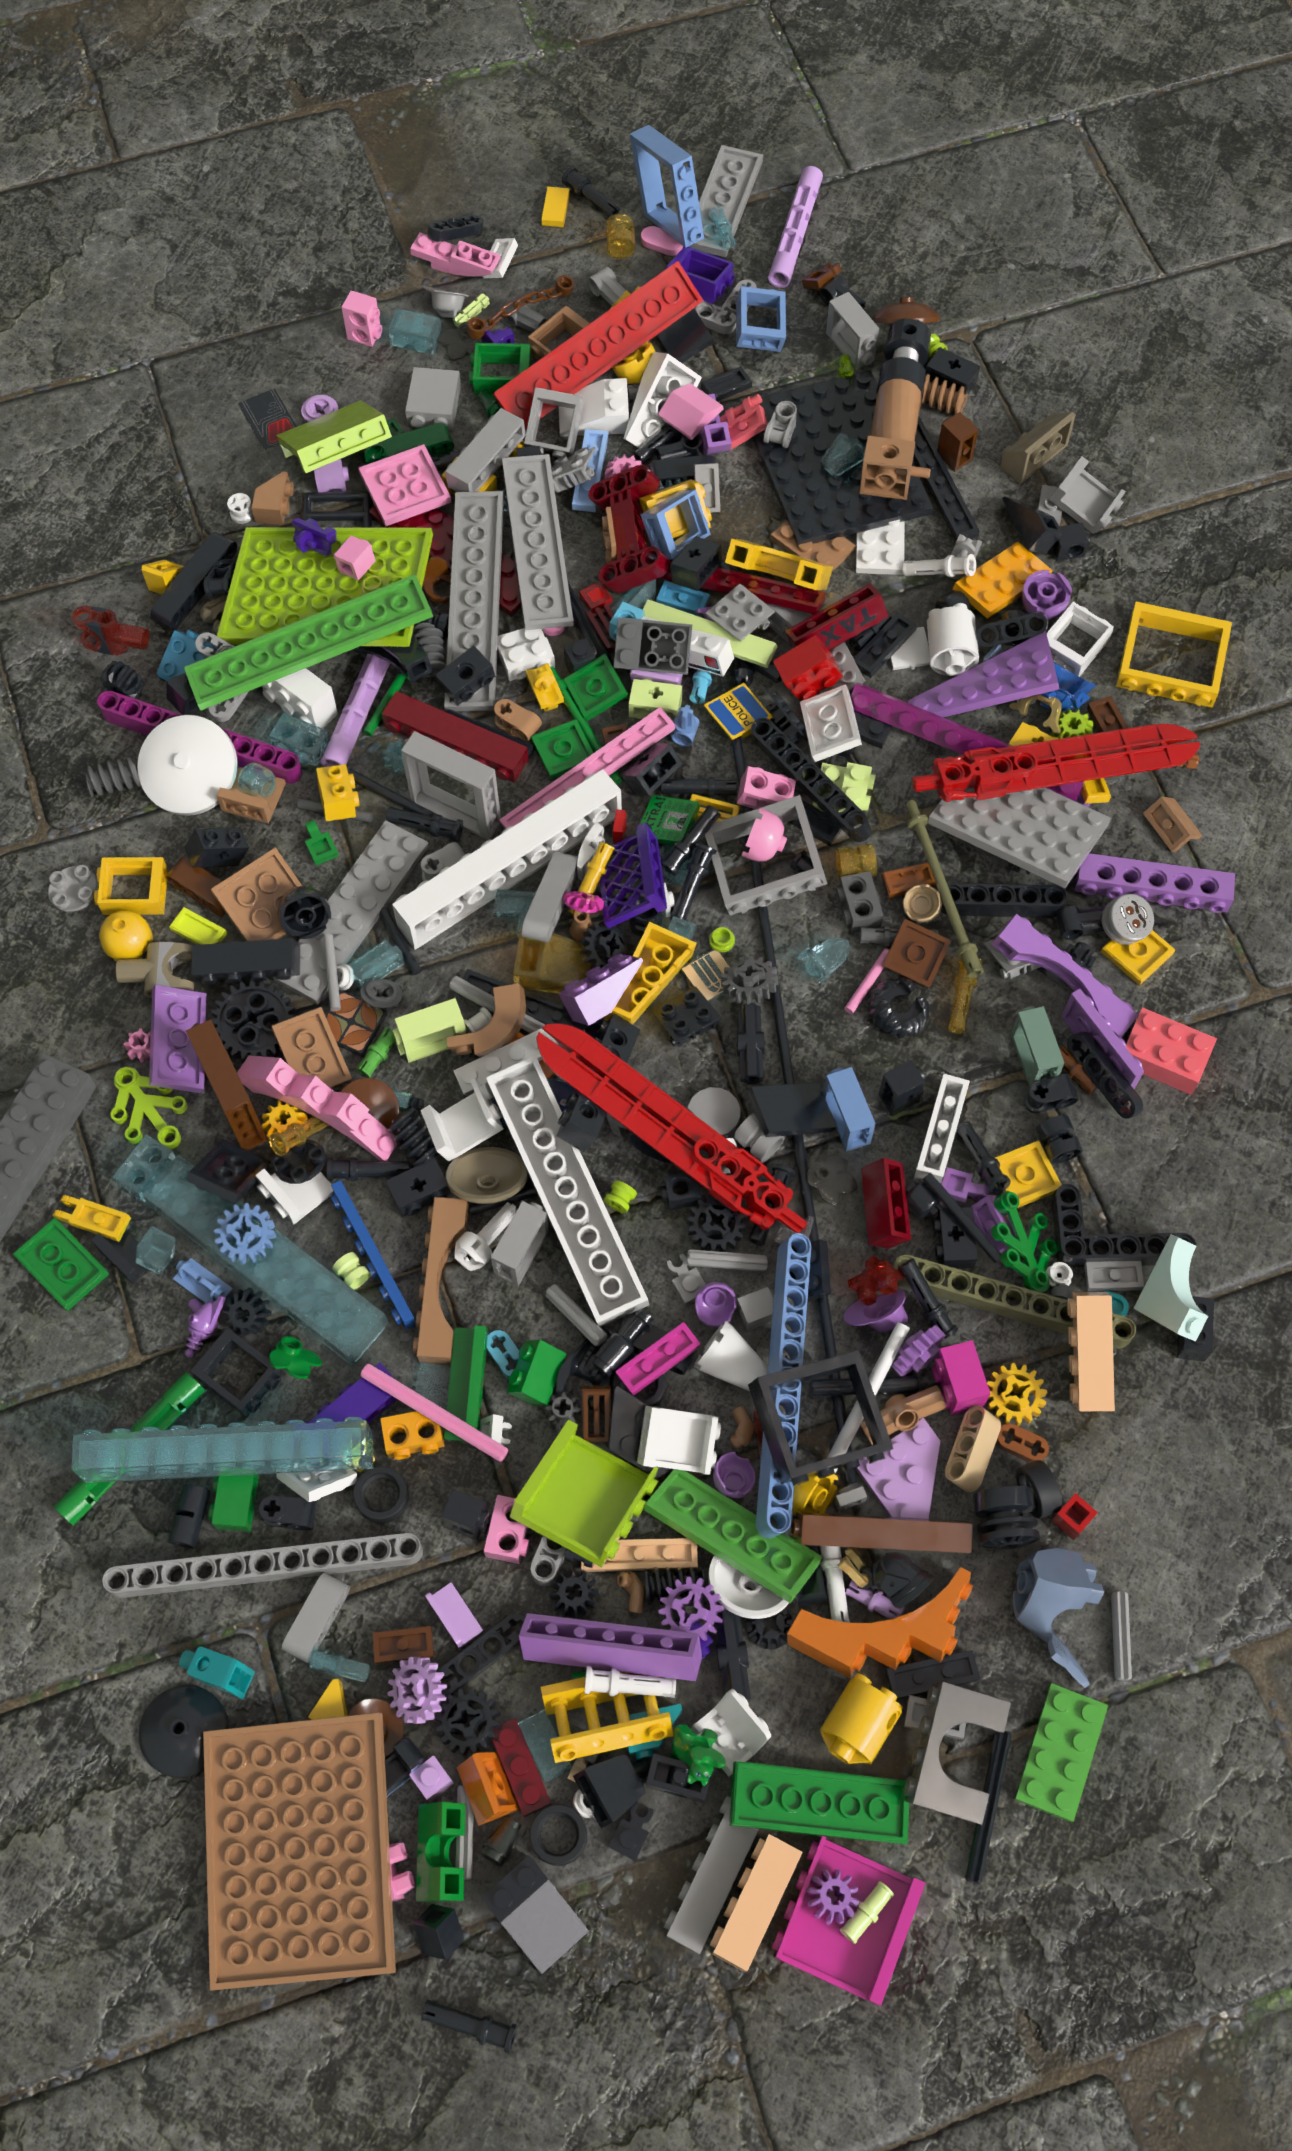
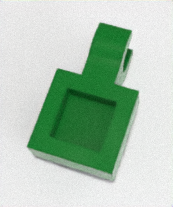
M315 820L305 823L310 839L305 841V844L315 866L339 857L329 832L321 834Z

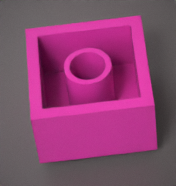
M973 1340L940 1348L931 1370L935 1383H940L943 1392L941 1394L946 1404L944 1410L948 1409L950 1417L966 1413L974 1405L984 1407L990 1396V1391Z

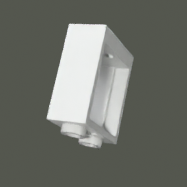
M1072 602L1047 632L1053 662L1080 677L1109 642L1114 626L1105 619L1092 614L1085 607ZM1070 623L1098 639L1084 657L1057 641L1058 637Z

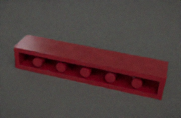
M398 691L394 693L382 712L384 727L390 732L400 733L408 738L411 737L414 731L495 769L496 777L503 781L509 780L515 783L529 760L526 746Z

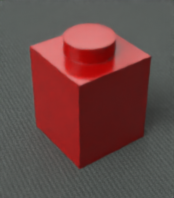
M1075 1493L1052 1519V1522L1074 1541L1098 1512Z

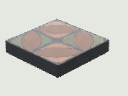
M341 990L339 992L341 1010L331 1011L329 1009L325 1017L337 1045L363 1057L388 1014L382 1008L378 1011L376 1007L367 1008L366 1002H362L360 998Z

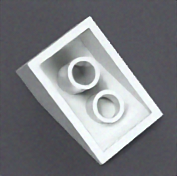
M627 378L603 379L585 386L574 394L581 396L584 400L577 436H584L585 429L608 431V435L625 434L629 422ZM559 406L560 436H569L574 409Z

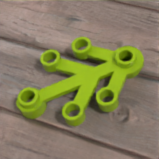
M123 1067L119 1069L114 1076V1084L119 1092L115 1108L112 1109L110 1115L116 1124H124L129 1117L125 1109L130 1094L133 1096L135 1104L129 1127L125 1130V1137L128 1142L137 1144L142 1140L143 1134L140 1128L145 1113L159 1132L158 1140L162 1147L166 1149L176 1148L181 1142V1135L178 1129L171 1125L167 1126L154 1107L169 1108L176 1114H182L188 1107L186 1100L182 1096L172 1098L144 1094L140 1087L157 1088L159 1093L163 1095L171 1093L173 1089L149 1086V1077L140 1076L139 1072L134 1068ZM127 1078H132L130 1083L124 1084ZM177 1102H183L180 1108L174 1107ZM117 1113H124L121 1118H115ZM132 1132H138L135 1138L129 1137ZM168 1137H175L174 1141L170 1143L166 1142Z

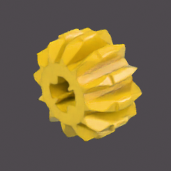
M278 1100L277 1107L268 1105L269 1113L262 1116L265 1122L262 1124L264 1132H267L269 1140L276 1139L279 1145L284 1140H287L289 1144L293 1137L302 1136L301 1131H307V1125L304 1122L308 1118L306 1113L302 1112L303 1110L288 1103L283 1105L282 1101Z

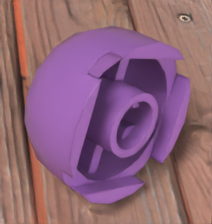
M1041 570L1034 572L1026 579L1022 590V603L1028 613L1042 611L1050 620L1058 617L1065 611L1070 602L1072 588L1069 581L1062 574L1057 572V575L1049 573L1050 570ZM1035 616V618L1043 620L1041 617Z

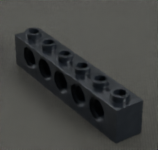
M614 1013L608 1021L602 1020L595 1032L598 1034V1037L594 1039L627 1063L640 1029ZM575 1090L569 1095L565 1103L568 1109H565L558 1119L557 1123L560 1125L556 1136L580 1151L585 1152L597 1139L607 1113Z

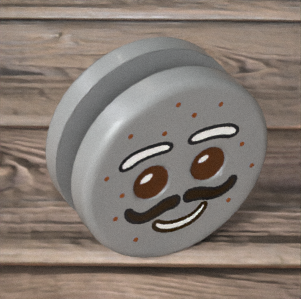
M1122 895L1109 902L1102 913L1103 929L1114 942L1122 945L1133 944L1147 937L1152 931L1154 925L1152 908L1144 898L1138 895Z

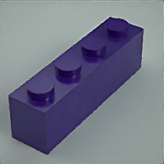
M380 1362L374 1366L394 1378ZM361 1377L355 1384L345 1386L335 1401L324 1404L318 1410V1415L314 1419L299 1425L295 1430L296 1434L292 1438L314 1465L319 1468L398 1399Z

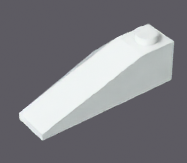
M653 352L643 373L623 439L640 448L660 433L661 428L666 422L658 416V413L671 392L689 383L697 387L702 377L669 354Z

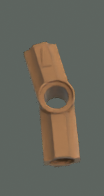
M935 1385L908 1397L894 1395L888 1399L885 1409L880 1412L888 1435L897 1430L909 1431L913 1429L919 1422V1419L945 1409L946 1404L940 1389ZM863 1421L860 1427L871 1445H873L866 1423Z

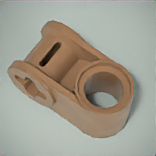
M509 699L499 700L494 706L496 714L494 718L495 726L499 730L527 742L530 741L531 736L542 725L541 719L534 712L524 709Z

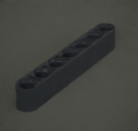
M758 718L752 723L751 732L758 747L790 779L796 780L795 784L853 841L863 842L870 837L871 827L865 813L768 718ZM862 824L860 827L854 828L856 825Z

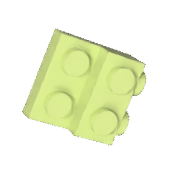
M849 762L847 767L822 763L821 771L862 811H868L871 796L867 795L868 789L873 790L876 776L871 774L872 767ZM813 802V806L816 807L817 809L821 810V809Z

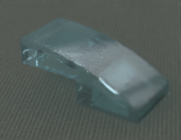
M545 1709L518 1723L546 1783L572 1769L569 1761L555 1763L550 1739L558 1736Z

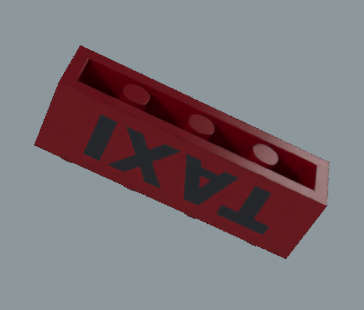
M869 583L785 630L792 649L816 635L830 650L836 648L844 641L857 636L869 627L877 625L889 616L880 592Z

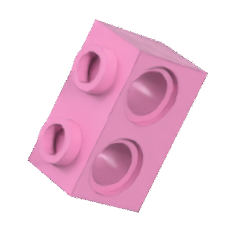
M350 291L342 305L347 339L372 347L376 339H379L382 334V325H380L379 319L380 310L377 307L376 298Z
M748 766L741 777L737 804L759 809L792 798L796 780L782 774H773L758 767Z
M497 1495L484 1553L488 1558L520 1564L521 1556L526 1557L530 1540L525 1539L529 1527L518 1521L510 1522L507 1520V1515L512 1511L516 1498ZM505 1538H512L516 1541L514 1548L508 1551L501 1549L500 1543Z

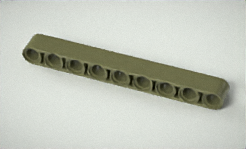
M901 1255L894 1262L891 1277L893 1282L901 1287L911 1289L904 1275L899 1272L898 1267L905 1261L914 1258L924 1278L927 1274H933L937 1277L938 1282L931 1283L927 1281L936 1297L1064 1334H1068V1327H1073V1321L1066 1322L1060 1316V1313H1068L1067 1300L911 1255ZM960 1282L964 1285L965 1289L961 1291L956 1290L951 1283ZM985 1289L989 1291L992 1297H982L979 1294V1290ZM1006 1298H1015L1019 1305H1009L1006 1302ZM1033 1305L1042 1306L1046 1313L1039 1314L1035 1312ZM1112 1313L1113 1348H1125L1133 1339L1136 1333V1326L1131 1319ZM1115 1328L1123 1329L1127 1337L1118 1336Z

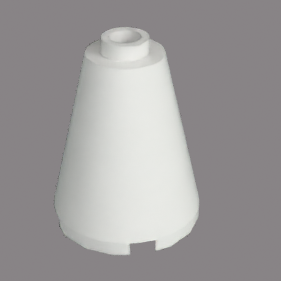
M724 1321L705 1345L704 1355L701 1356L699 1354L693 1365L699 1371L747 1391H750L749 1383L757 1377L768 1375L766 1363L727 1321Z

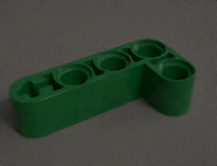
M436 423L392 436L362 449L361 454L365 464L368 465L424 444L430 457H438L452 451L454 443L447 425Z

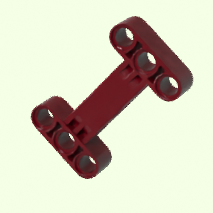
M642 464L595 483L588 493L589 499L603 512H606V507H611L617 560L604 565L600 569L598 577L607 588L616 594L664 576L671 566L670 560L658 548L654 546L647 547L645 528L641 517L643 513L639 498L655 493L660 481L648 467Z

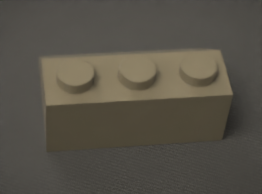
M1073 412L1050 414L1044 420H1039L1031 431L1023 433L1015 444L1009 445L1004 449L1001 454L1000 468L1019 484H1022L1068 446L1076 414Z

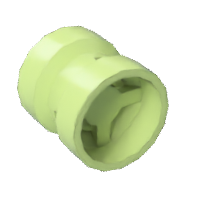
M354 1252L342 1256L332 1267L336 1275L344 1279V1285L349 1291L362 1286L371 1275L365 1266H360L359 1258Z

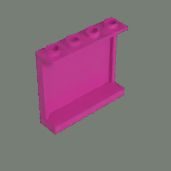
M822 1836L819 1843L814 1840L807 1855V1859L812 1860L808 1872L801 1871L795 1886L796 1889L800 1890L796 1902L790 1900L786 1909L784 1919L789 1921L784 1932L778 1931L772 1949L777 1951L775 1958L877 2006H881L925 1882L916 1878H909L834 1844ZM827 1869L832 1877L834 1870L839 1869L841 1871L840 1880L850 1875L852 1879L847 1886L849 1888L853 1886L858 1887V1891L851 1894V1897L857 1898L859 1902H864L878 1882L884 1883L894 1893L893 1898L891 1897L877 1915L879 1919L875 1924L871 1922L856 1944H853L840 1932V1929L850 1919L849 1917L844 1915V1923L838 1924L835 1918H833L832 1923L827 1925L824 1920L825 1913L816 1919L814 1913L819 1908L817 1905L814 1907H808L807 1902L815 1899L814 1896L806 1893L808 1888H816L811 1879L814 1876L822 1879L821 1872ZM835 1890L826 1893V1896L831 1898V1904L839 1900V1897L834 1895ZM850 1906L855 1913L857 1910L856 1906Z

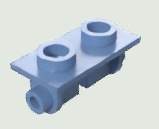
M192 1258L186 1262L181 1260L176 1266L178 1273L173 1280L204 1303L209 1301L215 1302L218 1296L226 1298L233 1290L232 1287Z

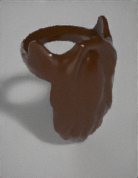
M438 556L428 559L423 581L425 597L433 602L447 603L450 601V594L445 597L437 596L433 592V587L442 582L451 585L449 567L443 558Z

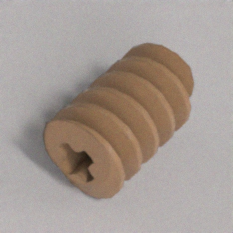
M927 374L921 404L925 405L929 401V406L934 408L938 403L939 411L946 407V412L951 414L955 409L956 415L959 412L962 413L968 393L964 394V386L958 392L955 391V383L948 389L947 380L938 385V377L931 383L930 375Z

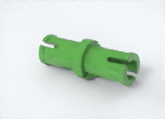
M385 1027L377 1041L368 1047V1053L356 1068V1071L363 1077L370 1078L380 1062L385 1061L388 1057L386 1054L396 1041L392 1029L389 1030L388 1027Z

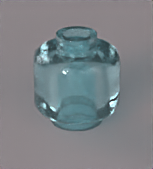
M250 763L241 770L238 777V785L247 795H259L265 799L274 792L276 778L274 773L258 763Z

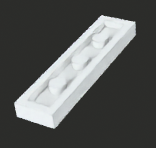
M541 1028L454 1070L463 1094L467 1096L475 1092L470 1082L474 1077L482 1085L485 1083L489 1085L486 1077L535 1055L538 1061L542 1060L543 1058L540 1055L536 1041L539 1032L558 1045L557 1041Z

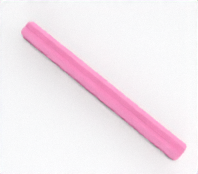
M366 1364L360 1375L365 1380L497 1461L502 1462L505 1459L508 1448L371 1364Z

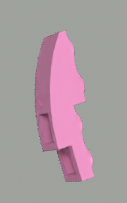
M423 233L418 234L410 248L411 255L430 261L432 269L460 276L490 275L501 258L499 254L463 241H459L456 246L445 241H433Z

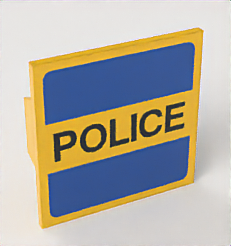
M745 683L704 704L706 710L731 740L739 736L745 738L752 734V723L758 718H768L769 720L772 718V715Z

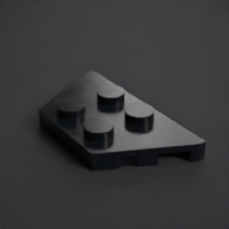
M615 1385L612 1390L613 1404L612 1412H610L611 1426L610 1433L608 1434L607 1448L650 1474L654 1467L643 1466L637 1463L645 1407L648 1405ZM658 1467L655 1478H659L672 1468Z

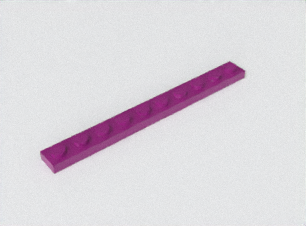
M858 682L854 685L851 701L855 711L962 755L969 750L988 747L998 749L1012 746ZM1085 781L1045 788L1076 801Z

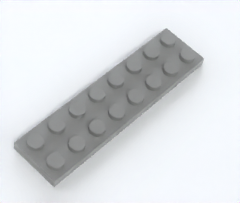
M549 454L502 458L525 630L573 626V615Z
M385 820L329 898L331 919L326 924L327 928L316 937L300 939L298 941L300 945V975L291 976V979L279 980L273 977L274 981L318 1005L328 991L323 936L326 934L333 935L336 966L347 964L379 919L380 911L389 905L429 848L428 842Z

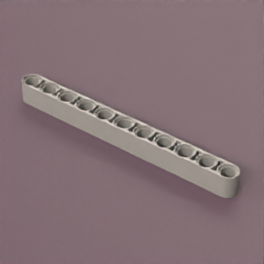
M412 1533L114 1566L104 1573L102 1583L104 1588L113 1596L126 1598L318 1576L323 1573L335 1574L412 1565L422 1558L423 1547L417 1536ZM407 1543L416 1544V1550L411 1555L402 1554V1548ZM377 1547H387V1553L383 1558L377 1559L373 1557V1552ZM348 1550H357L358 1556L354 1561H344V1555ZM320 1553L329 1554V1560L324 1565L315 1564V1559ZM292 1556H299L300 1563L293 1569L287 1568L288 1559ZM262 1560H271V1566L267 1571H258V1564ZM238 1562L242 1564L238 1574L229 1575V1568L233 1563ZM205 1566H212L211 1575L208 1578L201 1579V1569ZM177 1569H183L182 1578L177 1582H171L172 1573ZM153 1572V1581L149 1585H142L143 1576L146 1573ZM124 1576V1584L120 1588L113 1589L115 1578Z

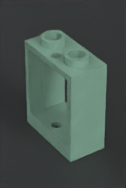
M1030 1006L1018 1012L1011 1037L1030 1087L1035 1081L1060 1075L1064 1060L1044 1006L1038 1008Z

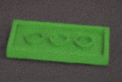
M1053 1683L1049 1685L1014 1800L1068 1822H1074L1107 1712V1704Z

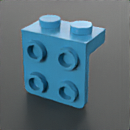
M188 629L186 633L174 630L157 670V675L169 681L171 678L185 673V666L205 659L195 646V641L200 634ZM211 641L210 643L203 644L204 648L210 647L215 653L217 652Z

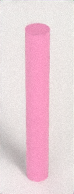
M888 949L882 951L845 1006L844 1010L847 1013L853 1014L883 970L882 964L889 951Z

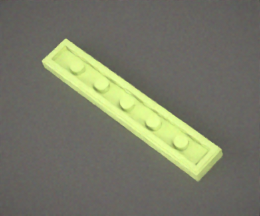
M647 600L643 608L645 611L644 617L663 622L692 624L693 630L727 638L730 641L734 657L768 668L778 647L775 642L751 634L740 642L716 622L651 600Z

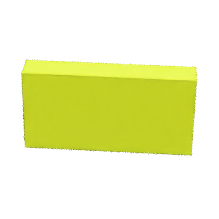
M183 907L169 926L172 932L196 945L221 943L228 934L226 929Z

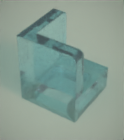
M151 1226L137 1245L136 1263L160 1275L174 1256L175 1237Z

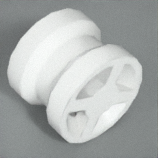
M244 493L232 495L227 502L231 519L238 524L248 523L254 516L250 498Z

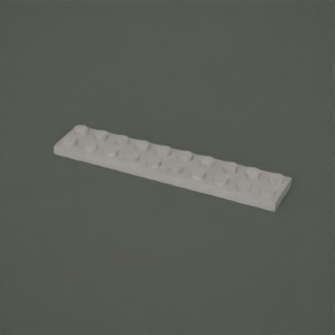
M503 491L455 492L447 665L474 645L492 664L496 676L504 494ZM465 676L463 679H469L471 676ZM496 677L493 678L488 686L480 688L470 700L462 702L459 706L445 693V710H494Z

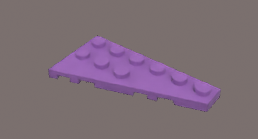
M1046 631L908 700V703L941 717H947L1059 690Z

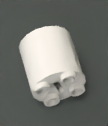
M958 603L953 607L932 609L927 620L931 668L941 675L954 676L977 666L979 653L975 616L967 609V605Z

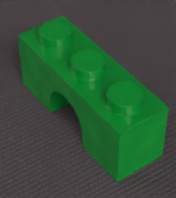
M436 1802L419 1804L416 1902L464 1901V1868H454L449 1860L451 1842L458 1836H465L464 1803Z

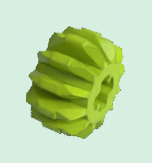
M1068 708L1065 713L1060 712L1058 722L1061 733L1057 734L1052 730L1051 736L1062 739L1093 734V721L1088 720V714L1081 715L1079 709L1073 713Z

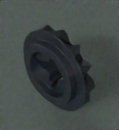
M785 1608L775 1614L777 1615L775 1626L781 1633L771 1629L765 1635H762L765 1627L762 1620L747 1618V1633L754 1644L763 1649L772 1650L780 1648L787 1643V1633L793 1621L791 1614ZM775 1615L762 1619L770 1620L771 1618H774Z

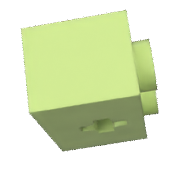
M633 679L629 700V717L643 719L661 707L669 718L675 719L681 707L682 686L652 682L648 679Z

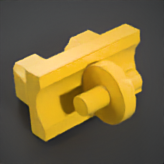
M549 663L537 669L525 670L540 709L549 711L557 708L559 703L564 702V697Z

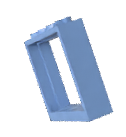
M650 125L630 133L644 216L685 248L704 239L692 156ZM659 161L670 169L677 214L666 206ZM687 162L688 166L685 167L683 163Z

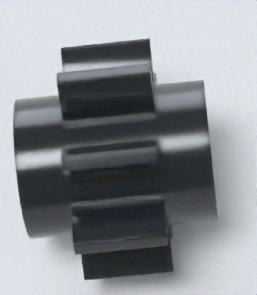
M1078 942L1075 946L1070 943L1065 951L1070 954L1074 962L1089 971L1096 960V957L1092 956L1093 949L1083 942Z

